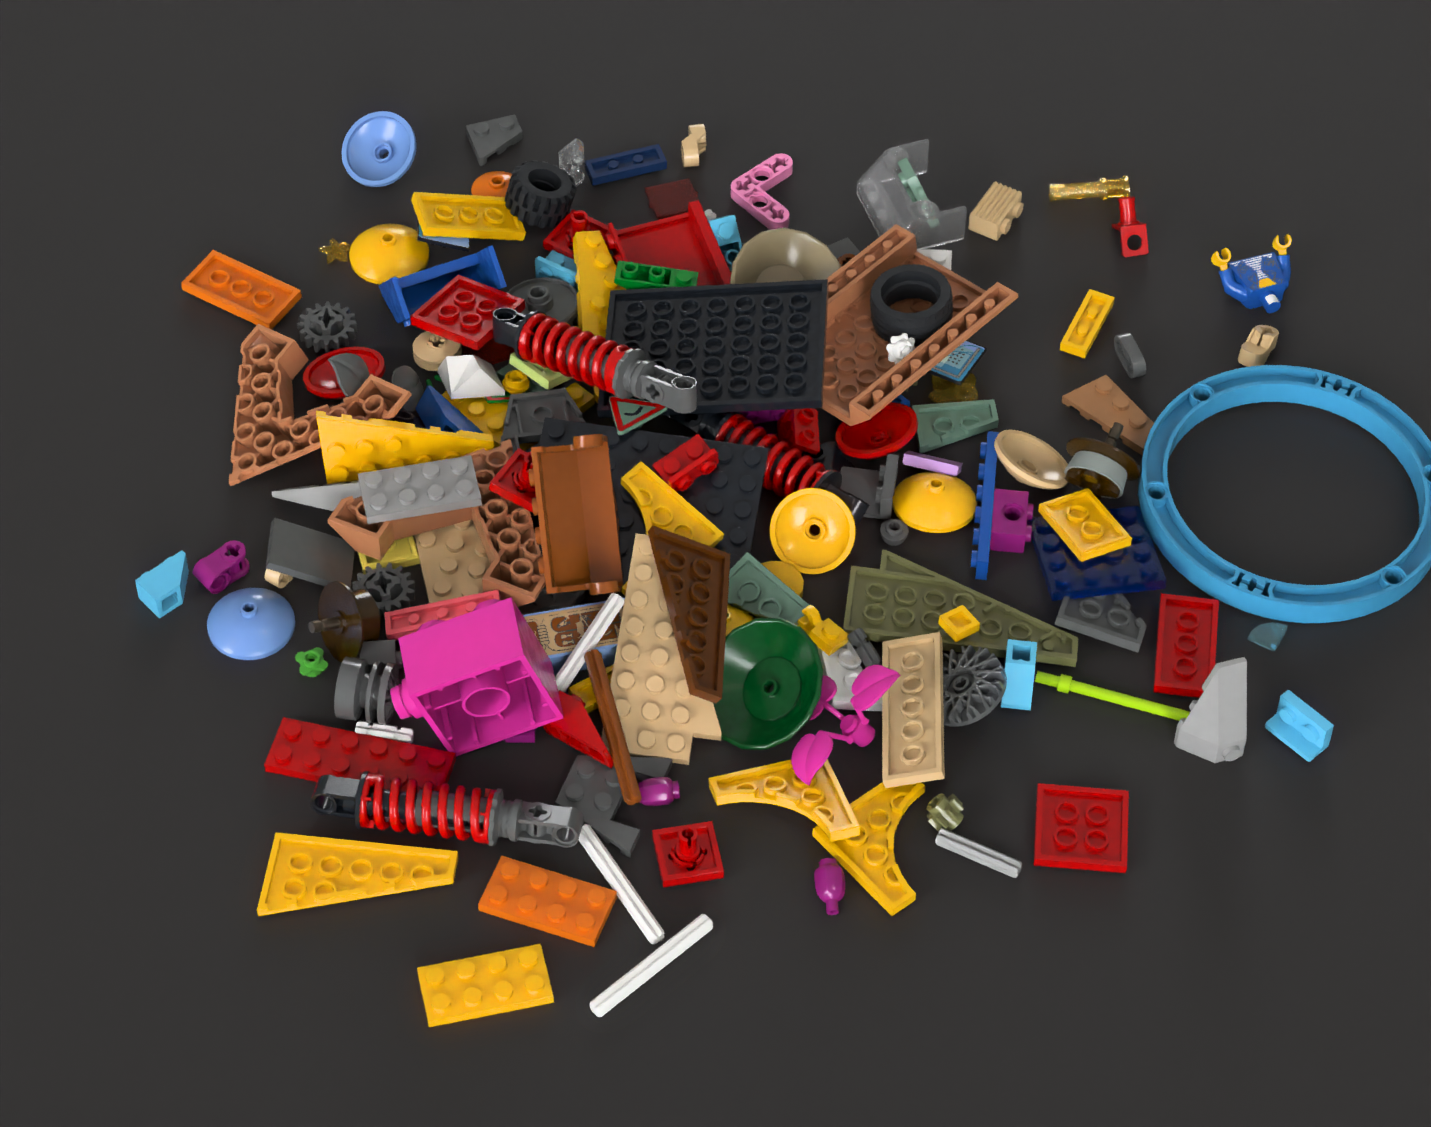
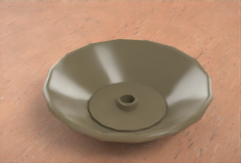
M783 227L762 231L743 244L732 263L730 284L827 279L842 266L828 246L809 233Z

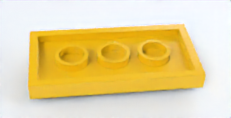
M414 192L411 201L424 236L523 241L526 235L523 223L507 209L505 197Z
M541 943L417 968L429 1027L554 1003Z

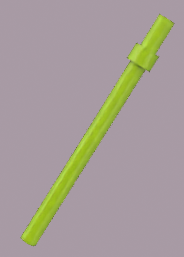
M1037 671L1035 682L1056 687L1059 692L1069 694V691L1178 721L1181 718H1187L1190 714V711L1072 680V676L1064 674L1057 676Z

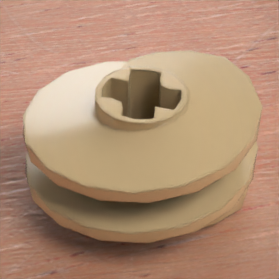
M428 331L416 337L412 344L415 363L420 368L428 371H438V367L447 356H462L461 344Z

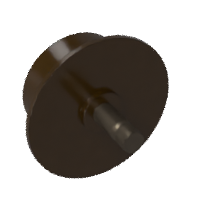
M333 581L328 583L322 590L319 599V620L309 622V630L311 633L321 632L326 647L339 662H342L347 656L357 658L361 652L363 641H377L379 638L381 626L377 604L372 595L364 589L352 591L343 582Z

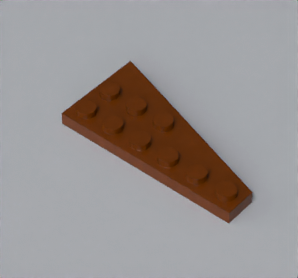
M652 526L648 531L689 693L690 695L717 703L722 698L730 553Z

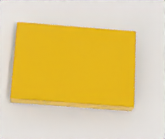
M1089 488L1039 504L1038 512L1080 562L1131 545L1132 537Z

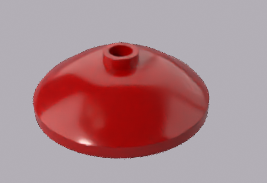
M367 347L336 349L313 360L304 371L303 381L306 389L316 396L325 399H343L346 396L338 384L335 371L328 359L342 353L358 355L366 363L369 374L382 378L386 369L384 358L378 351Z
M890 402L870 420L853 426L842 422L836 431V442L843 453L854 458L876 459L885 457L887 454L897 452L910 442L917 432L918 419L914 410L909 406Z

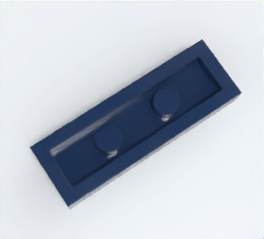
M659 144L585 161V170L592 186L667 169V160Z

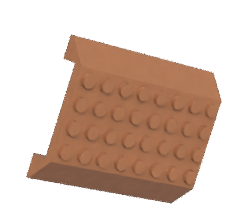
M895 224L827 278L829 292L822 409L849 426L870 420L1018 298V293L999 282H996L985 291L917 251L916 235ZM908 264L929 266L941 272L950 284L953 298L952 319L895 365V362L888 360L889 353L886 350V345L889 344L888 341H885L876 333L872 323L870 294L873 283L882 273L893 267ZM904 299L895 302L889 307L903 313H916L927 310L934 304L922 299Z

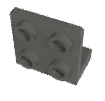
M887 454L886 465H880V471L845 466L841 468L842 484L840 488L870 505L863 517L891 519L899 455Z

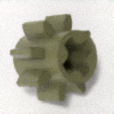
M943 793L938 794L927 805L926 809L930 812L926 815L929 819L928 822L937 831L942 826L949 831L953 830L964 818V815L961 813L964 810L963 803L953 793L948 798Z

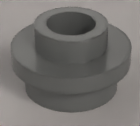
M899 519L886 520L880 527V535L888 545H900L908 537V526Z

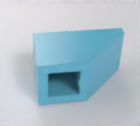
M735 215L708 220L728 268L732 271V263L742 248Z
M181 550L135 580L139 599L159 619L183 604L189 574L186 553Z
M1008 639L1004 666L1007 685L1001 700V708L1031 710L1037 642Z

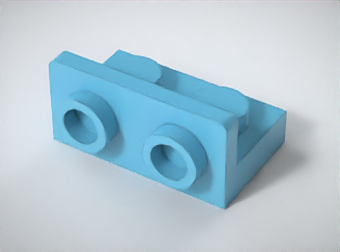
M554 250L546 258L538 256L535 259L536 278L549 277L560 279L569 283L578 291V284L575 282L577 268L574 259Z
M1287 690L1280 696L1277 713L1265 724V728L1308 762L1312 761L1329 746L1334 727L1330 721L1290 690Z

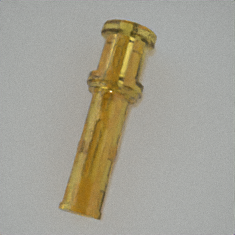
M1123 175L1122 178L1117 179L1101 177L1095 182L1049 184L1050 201L1099 197L1100 200L1105 201L1110 197L1130 196L1128 175Z

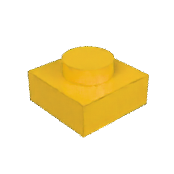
M964 605L939 616L938 624L955 642L978 632L980 629V622Z

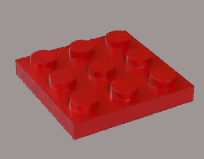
M458 274L410 315V320L413 326L478 351L493 338V312L499 308H511L521 313L525 309V300Z
M1038 783L1033 865L1126 873L1129 791Z

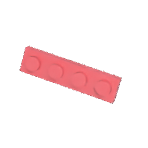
M499 589L384 612L386 637L388 640L395 639L397 641L402 636L416 632L422 624L428 621H447L472 612L483 601L491 599L501 600Z

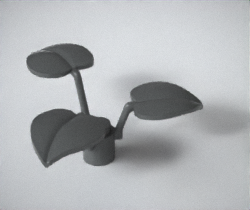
M342 353L328 359L335 371L338 384L346 397L354 395L370 376L366 363L358 355ZM406 365L399 366L393 371L392 384L410 391L412 396L401 409L412 412L416 410L415 408L424 393L423 385L419 380L418 374L411 367Z

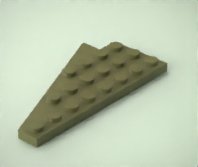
M882 550L880 569L851 565L843 630L848 634L857 628H862L867 635L866 640L883 642L940 632L943 650L950 651V649H954L955 652L962 653V646L966 649L968 645H971L977 652L980 646L982 649L987 648L991 655L994 653L996 657L1000 658L1006 657L1008 639L1037 642L1036 662L1076 667L1078 637L890 551ZM964 605L980 622V629L978 632L955 642L938 624L939 616Z

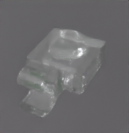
M575 138L561 149L558 155L559 168L564 169L567 175L573 177L576 186L585 181V174L580 168L585 161L584 143Z

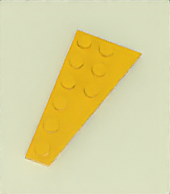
M600 230L576 232L573 237L574 263L577 268L575 282L578 284V293L576 295L578 326L582 331H590L594 336L601 335L605 338L610 290L627 289L614 283L617 267Z
M316 410L327 484L358 480V473L456 458L483 448L485 451L494 449L492 434L463 430L453 433L441 431L440 427L430 426L429 429L416 428L415 424L376 418H370L365 421L352 419V415L341 414V417L328 416L326 412Z
M275 832L257 913L258 916L453 884L458 863V851Z

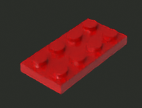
M1161 593L1154 693L1200 698L1204 692L1202 685L1216 662L1219 600Z

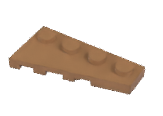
M1107 375L1062 396L1061 403L1068 407H1074L1087 420H1094L1108 434L1114 422L1122 424L1124 428L1120 438L1123 439V444L1143 455L1144 446L1154 422Z

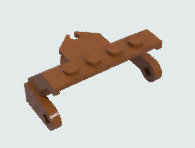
M603 434L582 435L573 437L572 445L531 447L533 469H529L530 486H535L536 498H532V510L534 516L538 515L539 527H535V538L537 545L542 546L543 555L538 557L540 574H545L547 594L589 590L590 595L621 592L624 582L619 545V518H617L616 512L618 508L612 481L608 436Z

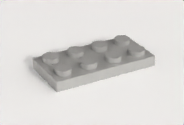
M471 455L358 473L367 524L482 506L481 494Z

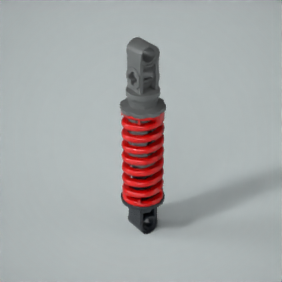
M499 308L492 314L494 341L513 347L517 358L524 362L537 363L541 367L549 368L554 372H560L564 376L573 377L575 380L585 382L590 386H596L600 390L609 392L622 400L634 396L639 399H647L652 403L660 404L683 414L691 413L697 408L696 379L658 366L657 363L647 360L645 352L639 348H629L624 344L618 345L616 341L606 340L601 335L594 336L590 331H582L577 326L571 327L568 323L559 322L556 318L547 316L544 312L538 310L524 315L511 308Z
M364 771L360 780L323 775L317 780L310 799V806L316 813L355 818V826L358 829H374L375 824L378 829L386 830L391 825L395 832H402L407 827L408 831L415 835L423 829L424 833L430 837L435 836L439 831L441 837L445 839L451 838L455 833L457 839L461 841L467 840L471 835L475 842L489 844V846L493 847L496 845L499 837L509 838L513 842L521 840L534 844L543 843L566 848L573 847L578 843L584 822V816L577 808L547 805L541 802H525L523 799L517 798L514 801L504 799L503 789L497 788V790L485 788V795L481 797L482 790L479 787L473 788L472 795H465L466 788L463 785H458L455 793H449L450 786L448 783H442L439 791H433V782L426 781L423 789H420L417 793L418 782L416 779L411 778L408 781L407 790L401 791L402 780L400 777L395 776L392 779L390 789H384L385 776L371 773L370 771Z

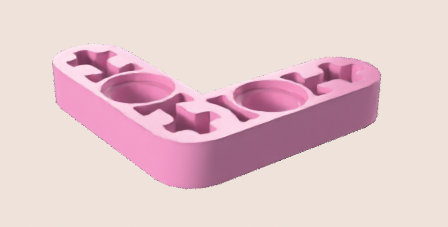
M783 153L775 154L731 183V198L770 230L783 227L788 228L789 211L766 193V191L792 175V158ZM766 176L768 177V179L765 181H759L756 179V177ZM756 202H764L766 206L756 207L753 204Z

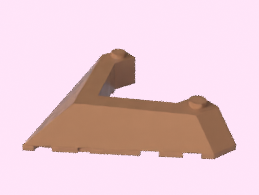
M257 324L241 343L240 352L243 358L238 372L240 392L239 395H236L233 428L235 437L234 441H232L231 450L233 470L232 474H229V484L233 486L321 448L316 410L324 411L328 416L341 417V414L352 415V419L365 421L370 418L391 420L412 394L410 391L370 374L354 395L343 398L344 403L332 407L326 404L308 410V415L294 419L292 380L309 359L294 339Z
M511 439L500 442V446L485 451L483 448L464 455L472 456L482 506L367 524L362 496L355 499L353 496L342 499L328 518V524L355 551L380 561L395 540L473 520L491 564L482 577L483 592L499 589L501 600L512 597L517 607L535 602L546 584L545 574H540L538 557L542 555L540 547L536 543L530 511L489 490L491 480L513 455Z

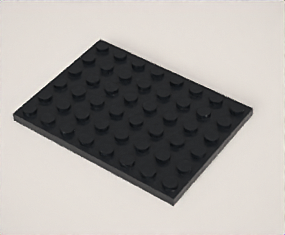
M828 279L610 290L605 339L614 340L618 345L624 344L629 348H639L645 352L647 360L657 363L658 366L696 379L697 408L695 411L685 414L822 408L829 292ZM600 389L597 406L598 417L613 418L609 397L615 395ZM634 396L631 397V398H629V399H635V400H642V401H648V402H650V401L647 400V399H639V398H636V397H634ZM667 407V411L660 415H677L683 413H677Z
M545 417L539 446L572 445L573 437L591 434L608 436L612 481L618 508L616 512L617 518H619V545L623 582L625 584L628 581L636 533L646 535V528L638 505L629 492L620 484L621 478L640 461L653 471L652 465L692 437L634 429L624 435H618L616 427ZM703 439L710 449L715 448L718 452L719 463L710 474H702L694 480L688 489L684 491L679 490L677 493L724 533L723 539L713 548L730 553L731 569L747 552L751 555L769 448ZM530 512L535 532V527H539L538 515L534 516ZM539 545L540 551H541V555H542V546Z

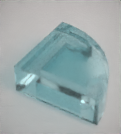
M1281 623L1261 624L1250 632L1248 640L1275 652L1287 632L1288 625Z

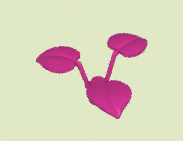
M871 665L865 668L857 676L851 688L855 696L851 698L850 702L857 715L850 714L847 716L841 714L828 703L835 696L837 686L833 679L823 675L821 697L810 720L818 717L825 707L841 720L840 728L843 735L819 730L816 736L806 734L800 739L793 750L791 762L795 774L801 781L810 785L813 776L826 762L833 749L832 738L845 741L848 744L854 742L859 747H865L872 742L875 736V729L868 724L869 719L864 716L862 711L875 704L901 676L897 671L881 665Z

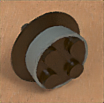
M1114 422L1105 442L1083 437L1070 439L1066 445V450L1072 459L1064 471L1066 475L1065 480L1082 490L1089 488L1099 500L1101 497H1121L1126 481L1136 480L1141 474V468L1138 463L1127 453L1115 447L1124 426Z

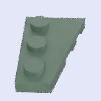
M995 399L912 405V409L918 419L916 438L919 453L921 454L997 428L999 423Z
M747 552L729 571L728 605L759 618H782L798 625V620L804 616L802 610L809 604Z

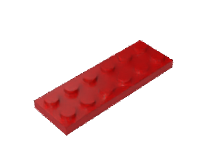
M283 717L264 767L266 772L317 782L319 777L323 775L360 780L364 771H370L371 773L385 776L384 789H390L393 777H400L402 780L401 791L407 790L408 781L412 778L418 782V793L420 789H423L426 781L433 782V791H439L442 783H448L456 761V754L454 752Z

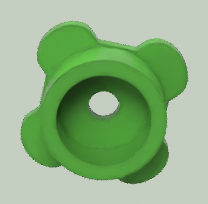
M316 647L313 650L301 651L296 654L295 660L300 664L299 671L302 675L316 677L328 668V662L323 658L324 651L322 648Z

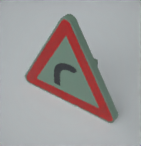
M616 396L609 397V404L618 435H624L636 427L641 429L644 423L667 411V407L657 403L629 398L622 400Z

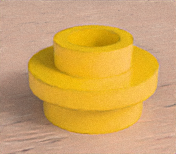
M512 370L506 373L502 386L510 394H520L529 389L530 380L520 370Z

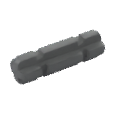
M857 628L849 633L847 636L852 646L855 645L857 647L855 651L865 667L881 665L882 659L872 643L866 641L867 635L864 630Z

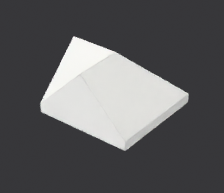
M475 355L447 356L438 367V374L451 399L505 395V389L492 364Z

